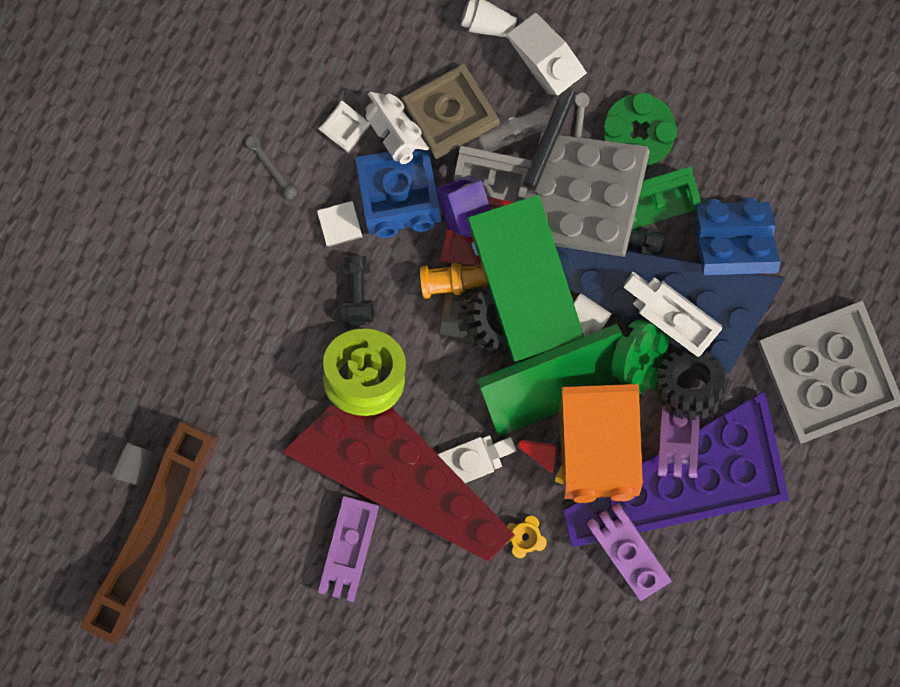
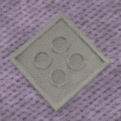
M559 135L537 189L530 190L527 188L525 199L540 195L555 246L625 257L650 151L647 146Z
M863 300L757 341L797 444L805 443L900 405V392Z

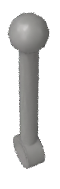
M579 93L575 98L577 116L574 137L581 138L584 110L589 104V97L585 93Z

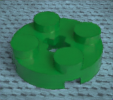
M648 93L629 95L617 101L608 111L603 125L604 141L647 146L650 154L646 167L660 162L670 152L677 136V127L671 110L661 100L652 97ZM637 122L639 125L645 123L648 126L646 130L648 138L645 140L641 137L633 139L630 135L633 127L630 124Z
M640 319L628 326L634 328L629 337L622 335L614 351L611 369L612 376L619 378V384L615 385L638 384L639 394L643 393L647 388L653 390L658 386V370L662 362L663 353L666 352L670 343V336L652 322Z

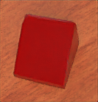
M520 439L517 447L553 474L556 454L555 444Z

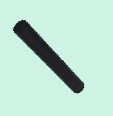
M567 88L560 93L525 176L523 186L530 190L537 189L575 98L576 92L571 88Z

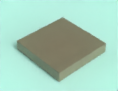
M464 63L401 97L406 111L412 121L421 129V136L429 146L435 159L500 124L499 118Z

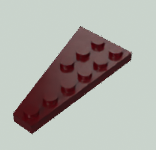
M332 403L282 452L488 562L516 536L393 407L379 414L359 416L347 413Z

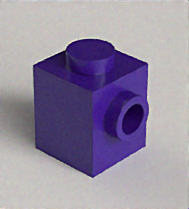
M467 175L436 188L448 228L460 236L471 237L466 218L491 210L482 180Z

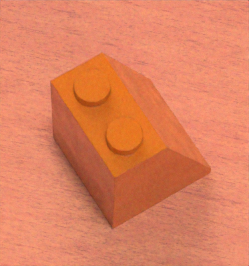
M638 384L562 387L559 407V431L564 499H573L577 503H589L595 501L596 498L611 497L613 501H628L633 499L634 496H639L643 478Z

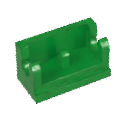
M692 167L643 181L632 229L695 211L696 204L701 203Z

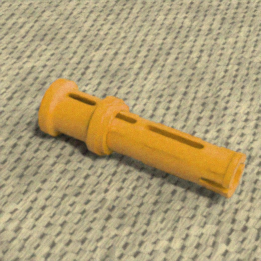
M455 262L450 267L429 269L428 266H421L420 268L421 288L424 299L431 298L432 294L453 292L455 295H461L465 293V289L488 286L481 265L463 267L462 264Z

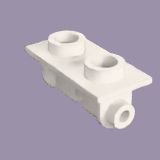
M374 92L368 93L373 103L366 107V119L379 137L384 138L390 131L383 144L394 161L406 164L412 160V152L415 149H429V146L421 136V129L409 119L403 110V103L396 96Z

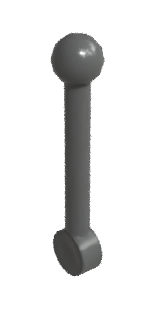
M257 136L248 137L246 140L248 149L257 153L283 188L284 197L293 199L297 194V189L286 182L260 147V139Z

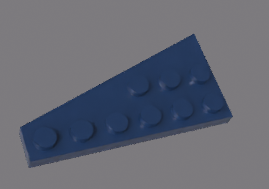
M556 246L569 289L579 295L582 293L598 305L630 322L640 319L649 321L633 305L637 297L624 288V282L631 273L635 272L648 283L653 277L660 282H665L722 325V330L700 356H704L706 352L711 353L712 361L718 358L721 362V368L724 367L727 374L731 372L785 280L784 276L761 273L703 275L701 262L658 254H645L627 249L625 257ZM670 336L671 344L682 350L687 349Z

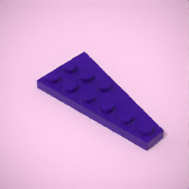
M765 391L758 393L699 429L697 478H689V465L683 464L681 477H674V464H667L668 471L666 476H658V453L642 463L643 484L639 496H634L633 499L628 501H613L611 497L596 498L595 501L589 503L575 502L565 508L563 514L570 546L577 547L599 542L590 530L587 522L593 518L601 529L604 528L606 525L599 514L605 510L612 520L615 521L619 517L615 515L612 506L619 502L639 533L788 501L789 496Z

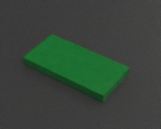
M540 195L466 218L512 361L516 362L584 337Z
M612 325L477 379L498 437L559 413L562 387L619 384V378L613 377L611 370L614 351L622 336L618 325Z

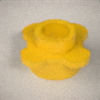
M527 516L523 522L506 525L516 535L511 540L513 545L512 554L515 557L523 558L526 553L534 550L541 551L546 547L547 541L540 534L538 529L539 520L536 517ZM524 533L529 535L528 540L522 539Z

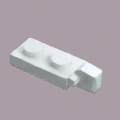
M632 272L624 282V288L637 297L633 305L639 309V313L697 357L704 352L722 330L721 324L665 282H660L655 277L648 283L635 272Z
M489 435L484 438H476L441 452L438 455L467 483L502 467L499 458L516 452V448L511 437L493 443Z

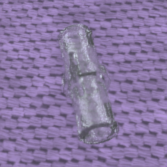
M543 105L541 108L517 118L513 115L507 117V122L478 136L482 150L492 152L514 142L516 145L524 143V138L546 129L550 114L545 105Z

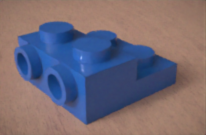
M415 149L412 152V160L406 164L394 161L389 151L355 157L369 235L376 234L379 238H390L395 236L399 229L413 227L415 231L424 232L432 229L435 225L434 223L441 222L429 150Z
M745 198L739 203H722L717 199H710L703 204H696L693 225L703 275L779 273L780 258L774 239L776 225L769 202H758L754 198Z

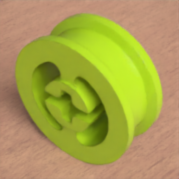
M354 329L339 335L330 343L323 358V385L328 398L339 409L353 415L370 416L388 410L399 400L404 390L406 370L404 352L391 336L378 330ZM348 362L347 379H344L340 375L339 370ZM381 365H384L390 372L383 382H381Z

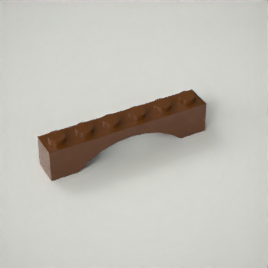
M188 421L179 422L163 455L155 481L137 522L112 569L96 593L80 628L113 644L124 638L218 444L219 436Z

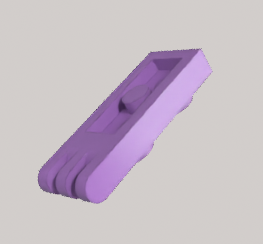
M682 388V389L690 390V391L699 390V389ZM666 404L662 406L658 476H666L668 471L667 464H674V477H681L683 464L689 465V478H697L700 413L696 414V420H689V414L684 413L683 419L676 417V410L670 414L666 411Z
M343 496L318 593L326 594L330 580L336 582L332 597L340 599L342 588L345 584L350 586L347 592V601L354 602L377 518L379 504Z
M617 502L612 508L615 515L619 517L618 519L613 521L605 510L599 514L606 525L604 528L601 529L593 518L587 522V525L638 599L642 601L672 581L624 509Z

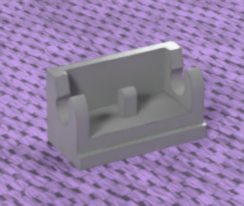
M460 146L453 181L470 175L482 180L486 196L518 202L525 199L527 188L523 186V181L532 161Z

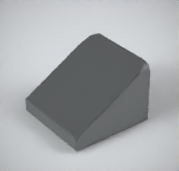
M453 292L445 293L440 335L462 338L468 335L467 331L460 332L458 327L464 324V320L457 319L458 313L465 311L459 306L461 301L467 300L465 297L467 294L455 295Z
M135 442L125 444L111 473L112 477L132 484L143 485L157 453Z

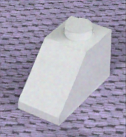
M533 13L506 34L539 84L549 95L558 96L587 73L567 43L537 13Z

